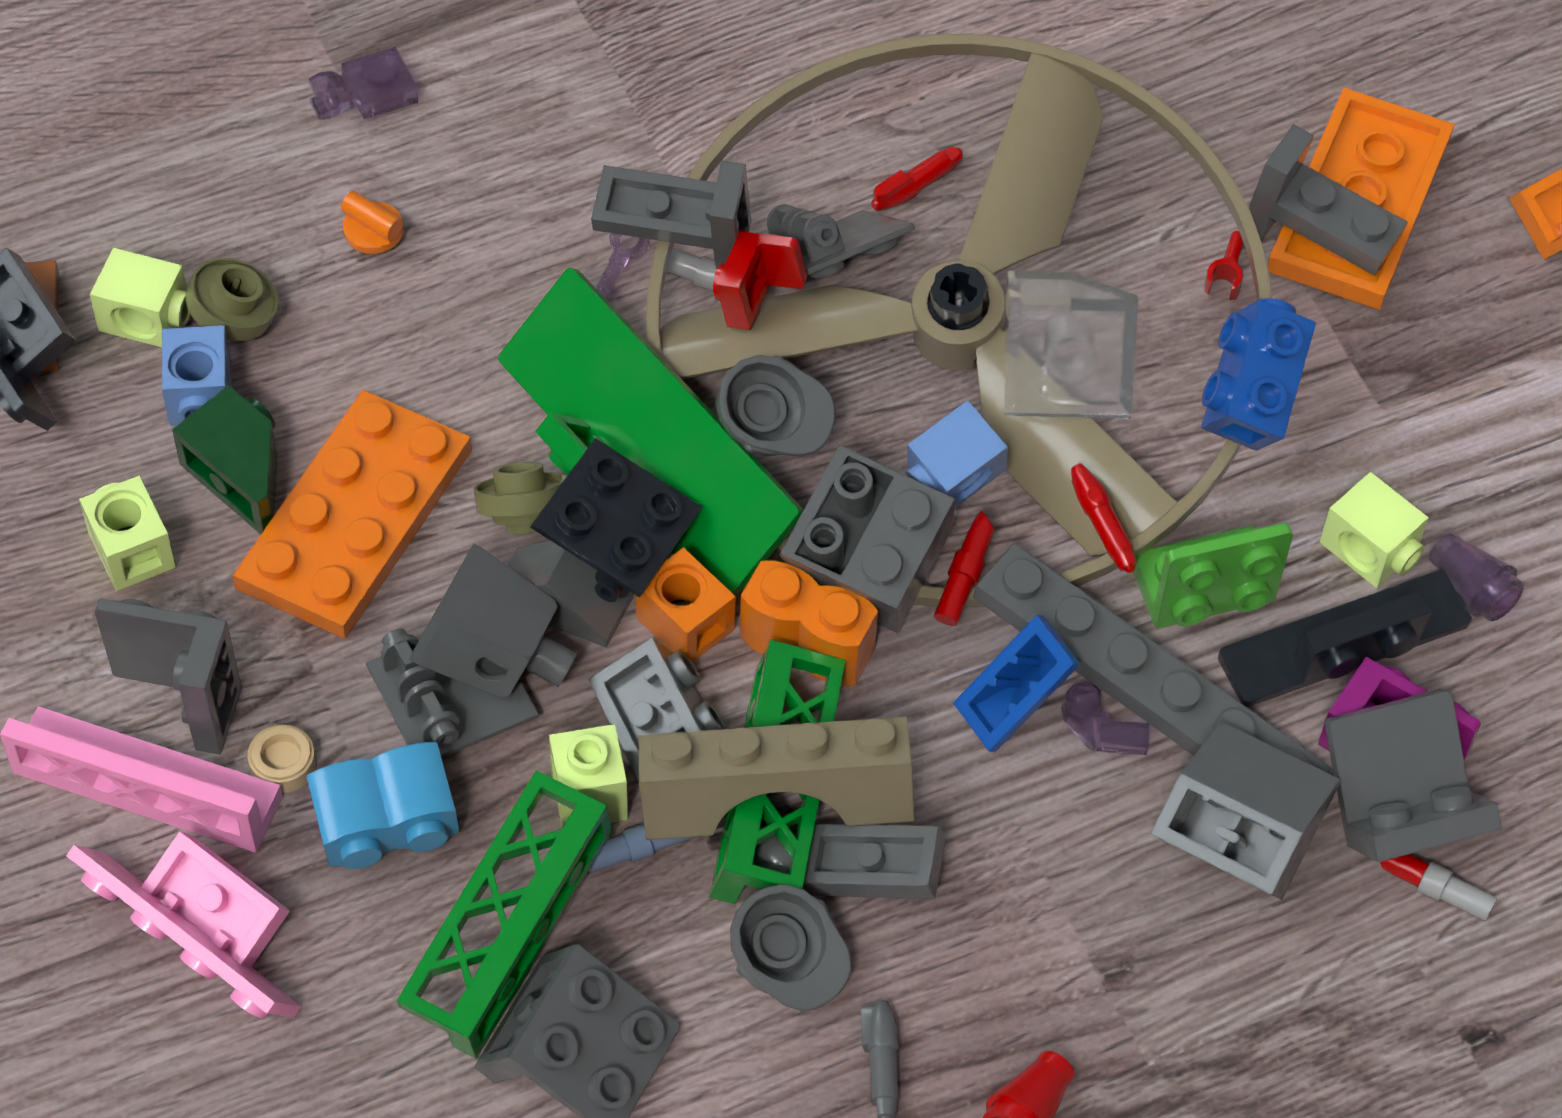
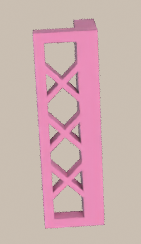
M39 706L29 724L8 718L0 733L14 774L257 853L283 799L281 785Z

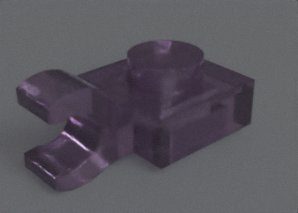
M396 47L341 63L342 76L333 71H324L309 78V84L316 95L310 98V103L319 120L333 118L344 111L356 107L363 119H367L418 103V87Z

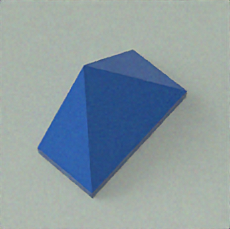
M1036 615L953 704L989 752H996L1080 665V662L1043 615Z

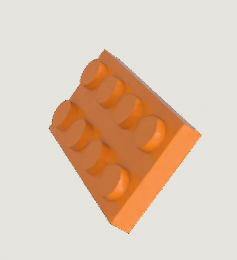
M1343 87L1309 168L1406 220L1408 223L1401 238L1375 276L1283 225L1269 256L1268 272L1380 310L1447 149L1455 124Z
M362 389L232 575L235 589L346 639L471 453V437Z

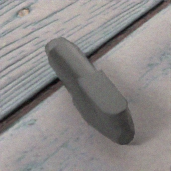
M878 1000L874 1005L861 1006L862 1047L865 1053L868 1052L870 1054L871 1104L877 1107L878 1118H896L899 1101L897 1071L898 1027L889 1003L885 1000Z

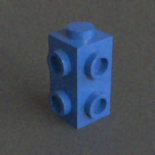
M1273 298L1259 299L1245 308L1232 313L1226 319L1219 335L1218 346L1223 349L1218 369L1208 379L1202 394V405L1207 408L1201 429L1255 451L1284 439L1316 322L1296 314V308L1293 305Z

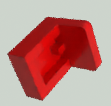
M739 232L726 263L720 264L717 267L713 280V294L715 299L721 303L727 327L750 330L770 285L802 289L804 287L807 274L799 241L792 237L776 234Z

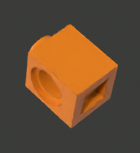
M684 547L664 562L640 598L635 595L636 618L670 651L674 653L678 649L682 650L692 663L735 630L736 596ZM685 600L691 602V604L676 606L671 604V602Z

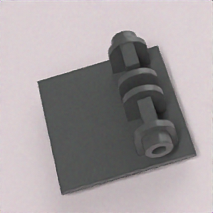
M781 204L774 207L767 218L769 234L792 237L799 241L806 274L810 275L811 278L825 277L840 271L845 266L843 260L861 252L863 255L885 252L897 245L896 237L915 230L913 223L865 210L835 222L833 218L827 215Z
M402 628L388 632L382 638L384 647L381 651V656L366 662V666L406 744L437 742L441 758L539 717L520 679L509 696L498 697L410 661L409 658L419 641L416 636L407 634Z

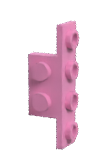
M179 831L144 883L105 852L77 845L72 846L66 856L86 871L81 881L88 888L110 901H115L119 897L134 909L130 919L139 928L160 940H164L166 936H169L184 948L180 959L186 965L209 979H214L218 975L235 988L230 998L242 1009L260 1019H265L267 1014L294 1018L302 1007L252 968L290 910L194 836Z

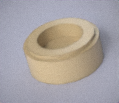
M275 725L262 730L253 738L248 748L247 757L251 775L281 785L282 794L296 791L308 783L306 776L314 772L316 768L315 752L311 739L304 731L291 725Z

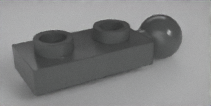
M815 824L803 890L811 896L935 899L946 839L939 826ZM776 836L756 846L752 865L785 874L789 873L791 857Z

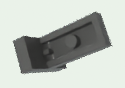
M1293 124L1265 163L1249 205L1261 242L1275 221L1375 276L1401 238L1408 222L1304 165L1303 163L1314 135Z
M721 160L717 182L604 165L591 217L593 230L713 249L715 267L717 269L720 264L726 263L739 232H749L751 211L746 164Z

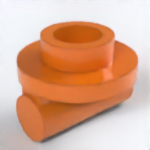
M350 191L344 197L341 203V211L346 213L343 221V232L345 240L353 249L362 253L378 254L392 249L399 243L403 236L404 228L402 216L395 207L385 202L371 201L356 191Z

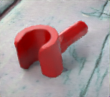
M1239 231L1232 232L1224 258L1215 260L1208 267L1204 285L1205 293H1210L1211 285L1214 281L1222 279L1232 284L1229 300H1235L1239 296L1243 272L1238 265V260L1244 245Z

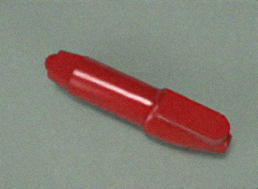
M952 146L938 151L905 173L899 170L875 186L873 191L874 199L871 202L872 208L875 211H883L911 200L917 195V192L952 171L962 161L963 151L958 147Z
M1082 463L1076 464L1071 468V483L1085 515L1089 516L1110 559L1113 560L1119 570L1126 573L1134 572L1135 565L1138 562L1133 546L1111 506L1110 497L1104 486Z

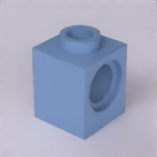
M225 325L162 329V393L169 425H178L228 385L232 387L231 357Z
M968 400L907 445L909 470L906 471V476L955 498V508L1007 470L1008 446Z

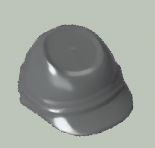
M756 355L740 360L724 375L718 387L715 402L719 421L727 433L744 446L747 452L764 456L788 455L801 457L816 453L829 440L836 418L834 400L826 387L779 355H774L773 357Z
M782 884L759 890L749 896L736 910L730 927L731 952L737 963L736 970L738 974L744 977L753 987L769 994L784 1006L799 1011L821 1008L833 1000L845 988L852 971L850 951L836 929L834 920L827 910L824 901L815 899L803 889Z

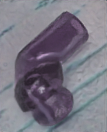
M1076 684L1067 690L1066 702L1061 707L1063 721L1088 749L1096 752L1147 755L1149 723L1111 720L1100 707L1099 690L1092 685Z

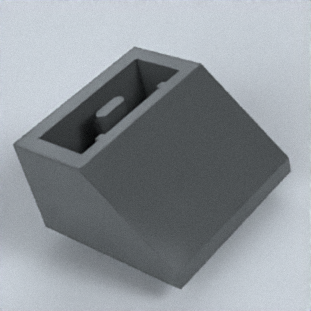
M839 445L782 549L780 557L786 563L809 574L819 586L842 587L866 598L878 610L877 624L898 633L955 525V498Z
M1220 721L1180 773L1150 834L1283 900L1342 780Z

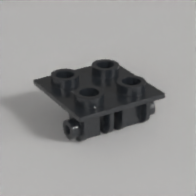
M595 438L531 524L530 528L596 569L595 579L597 584L595 585V592L603 600L615 602L618 598L627 597L630 592L640 598L701 511L702 506Z

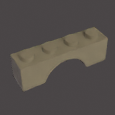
M907 717L638 735L639 786L646 840L713 835L720 820L733 807L752 797L775 792L799 793L817 798L831 806L841 816L847 826L914 821L912 761Z

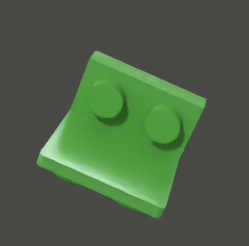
M1281 523L1255 530L1253 525L1152 548L1136 557L1138 563L1135 565L1133 574L1155 629L1174 624L1183 627L1192 626L1212 615L1233 610L1252 612L1264 607L1271 601H1275L1293 538L1289 524Z

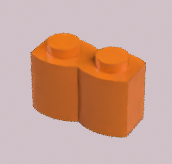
M761 561L741 594L740 637L742 640L761 654L764 653L771 639L844 659L845 666L841 686H856L875 651L878 619L876 607L866 598L842 587L819 586L809 574L795 566L778 561ZM809 672L820 680H826L825 676Z

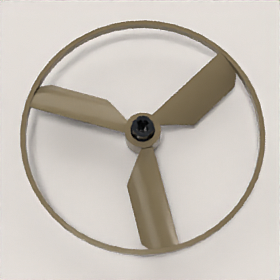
M966 33L930 34L894 39L854 49L818 63L784 81L751 104L730 123L699 158L687 178L707 181L710 174L732 148L763 120L790 101L814 88L857 70L895 60L931 55H981L1028 62L959 260L940 263L925 272L914 288L912 303L869 291L828 285L764 298L750 330L727 327L722 307L680 315L661 328V300L666 269L674 243L658 241L652 259L647 291L646 333L648 344L681 379H687L730 370L740 360L756 355L770 357L779 355L786 359L913 333L915 345L920 353L928 361L939 367L949 370H966L974 368V360H976L981 416L1008 446L1006 472L1090 556H1100L1058 573L1060 576L1078 587L1118 569L1113 560L1110 559L1089 516L1085 515L1071 483V468L1076 464L1082 463L1104 486L1111 499V506L1133 546L1135 557L1142 555L1172 533L1203 503L1228 470L1241 445L1227 439L1217 458L1197 484L1177 502L1004 332L1005 296L1000 282L994 275L1027 258L1061 245L1104 118L1095 87L1091 84L1093 83L1116 94L1146 113L1174 136L1201 165L1222 195L1238 226L1250 260L1257 301L1259 299L1272 298L1271 282L1264 248L1251 211L1234 179L1212 148L1185 119L1157 96L1124 75L1089 58L1054 46L1013 37ZM787 538L774 551L779 556L788 540ZM922 586L913 605L937 607L944 588ZM972 587L965 607H985L973 598L976 587Z

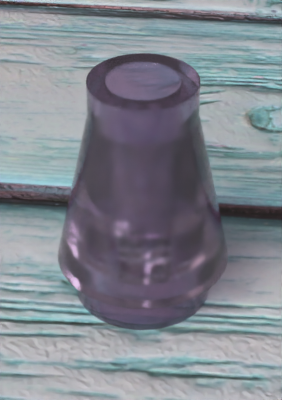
M1456 533L1445 535L1432 548L1429 561L1439 570L1446 572L1471 615L1475 617L1483 616L1488 621H1496L1509 613L1521 598L1524 584L1517 578V569L1465 542Z

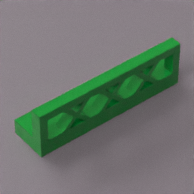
M770 639L755 670L744 728L790 725L796 721H799L800 724L834 722L845 660ZM791 667L825 676L823 693L804 703L789 682ZM785 702L790 711L782 714ZM820 709L817 722L812 713ZM766 794L747 799L728 811L725 816L709 898L735 904L745 885L763 889L784 884L803 889L819 799L799 794L802 798L801 808L783 818L779 815ZM763 817L768 826L759 830L761 818ZM798 823L795 837L789 828ZM776 836L791 857L789 873L785 874L752 865L756 846Z
M536 770L396 1000L399 1008L446 1031L454 1048L477 1059L613 829L607 805ZM543 795L573 809L562 829L534 837L529 817ZM524 827L527 839L515 842ZM551 847L541 863L538 851ZM531 853L536 873L529 885L500 894L494 875L502 862ZM489 885L492 897L480 900ZM516 905L507 920L504 908ZM496 911L501 931L494 943L465 952L460 932L468 918ZM454 943L457 955L445 958ZM481 963L472 978L469 966ZM461 969L466 990L452 1013L421 998L434 976Z

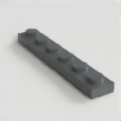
M1015 543L1009 547L977 584L973 598L1020 632L1036 615H1043L1080 662V665L1075 669L1077 673L1192 755H1195L1217 724L1222 721L1326 773H1329L1332 769L1321 759Z

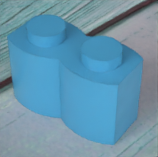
M437 742L402 746L384 752L373 759L339 762L318 769L306 776L329 866L343 865L348 869L365 868L375 864L381 859L382 855L394 849L409 848L414 852L431 851L442 846L449 837L459 833L456 810Z

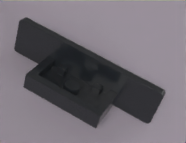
M6 247L0 253V406L16 422L23 423L25 420H28L48 431L57 423V420L31 380L72 345L76 339L21 256Z
M1438 570L1224 646L1219 651L1218 661L1240 703L1250 707L1325 679L1343 677L1358 668L1366 657L1373 661H1378L1383 658L1401 656L1414 647L1468 628L1472 617L1447 572Z

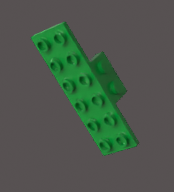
M567 268L498 355V361L548 415L535 432L549 446L551 450L548 453V457L561 471L568 475L596 438L702 506L701 511L675 546L672 553L675 554L684 547L735 596L749 582L759 563L766 561L791 532L804 511L760 462L727 433L714 413L579 270Z

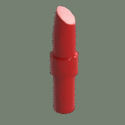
M982 510L976 515L960 551L955 552L948 570V581L933 615L937 621L949 626H957L972 587L978 583L985 566L984 557L995 529Z

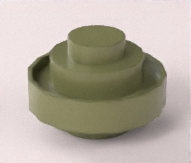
M215 258L202 263L193 273L185 297L188 311L199 326L225 325L227 340L249 341L262 336L270 327L276 315L279 302L275 286L265 273L250 263L234 258Z
M515 462L494 468L492 471L493 478L482 481L473 487L478 514L492 517L493 522L496 524L506 525V531L509 534H528L536 532L530 528L531 524L565 480V476L556 472H545L543 464L539 462Z

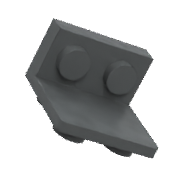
M99 599L94 612L112 674L119 678L169 686L179 690L183 701L182 722L189 724L195 750L221 755L242 691L227 620L218 619L212 614L200 610H189L182 613L154 608L150 604L137 599H124L122 601Z
M1438 689L1331 717L1326 720L1325 728L1334 776L1342 780L1337 793L1348 847L1377 862L1502 829L1498 803L1471 792L1468 786L1451 692Z
M575 944L541 956L474 1068L493 1083L524 1075L580 1118H628L678 1033L680 1025L678 1021L582 946Z

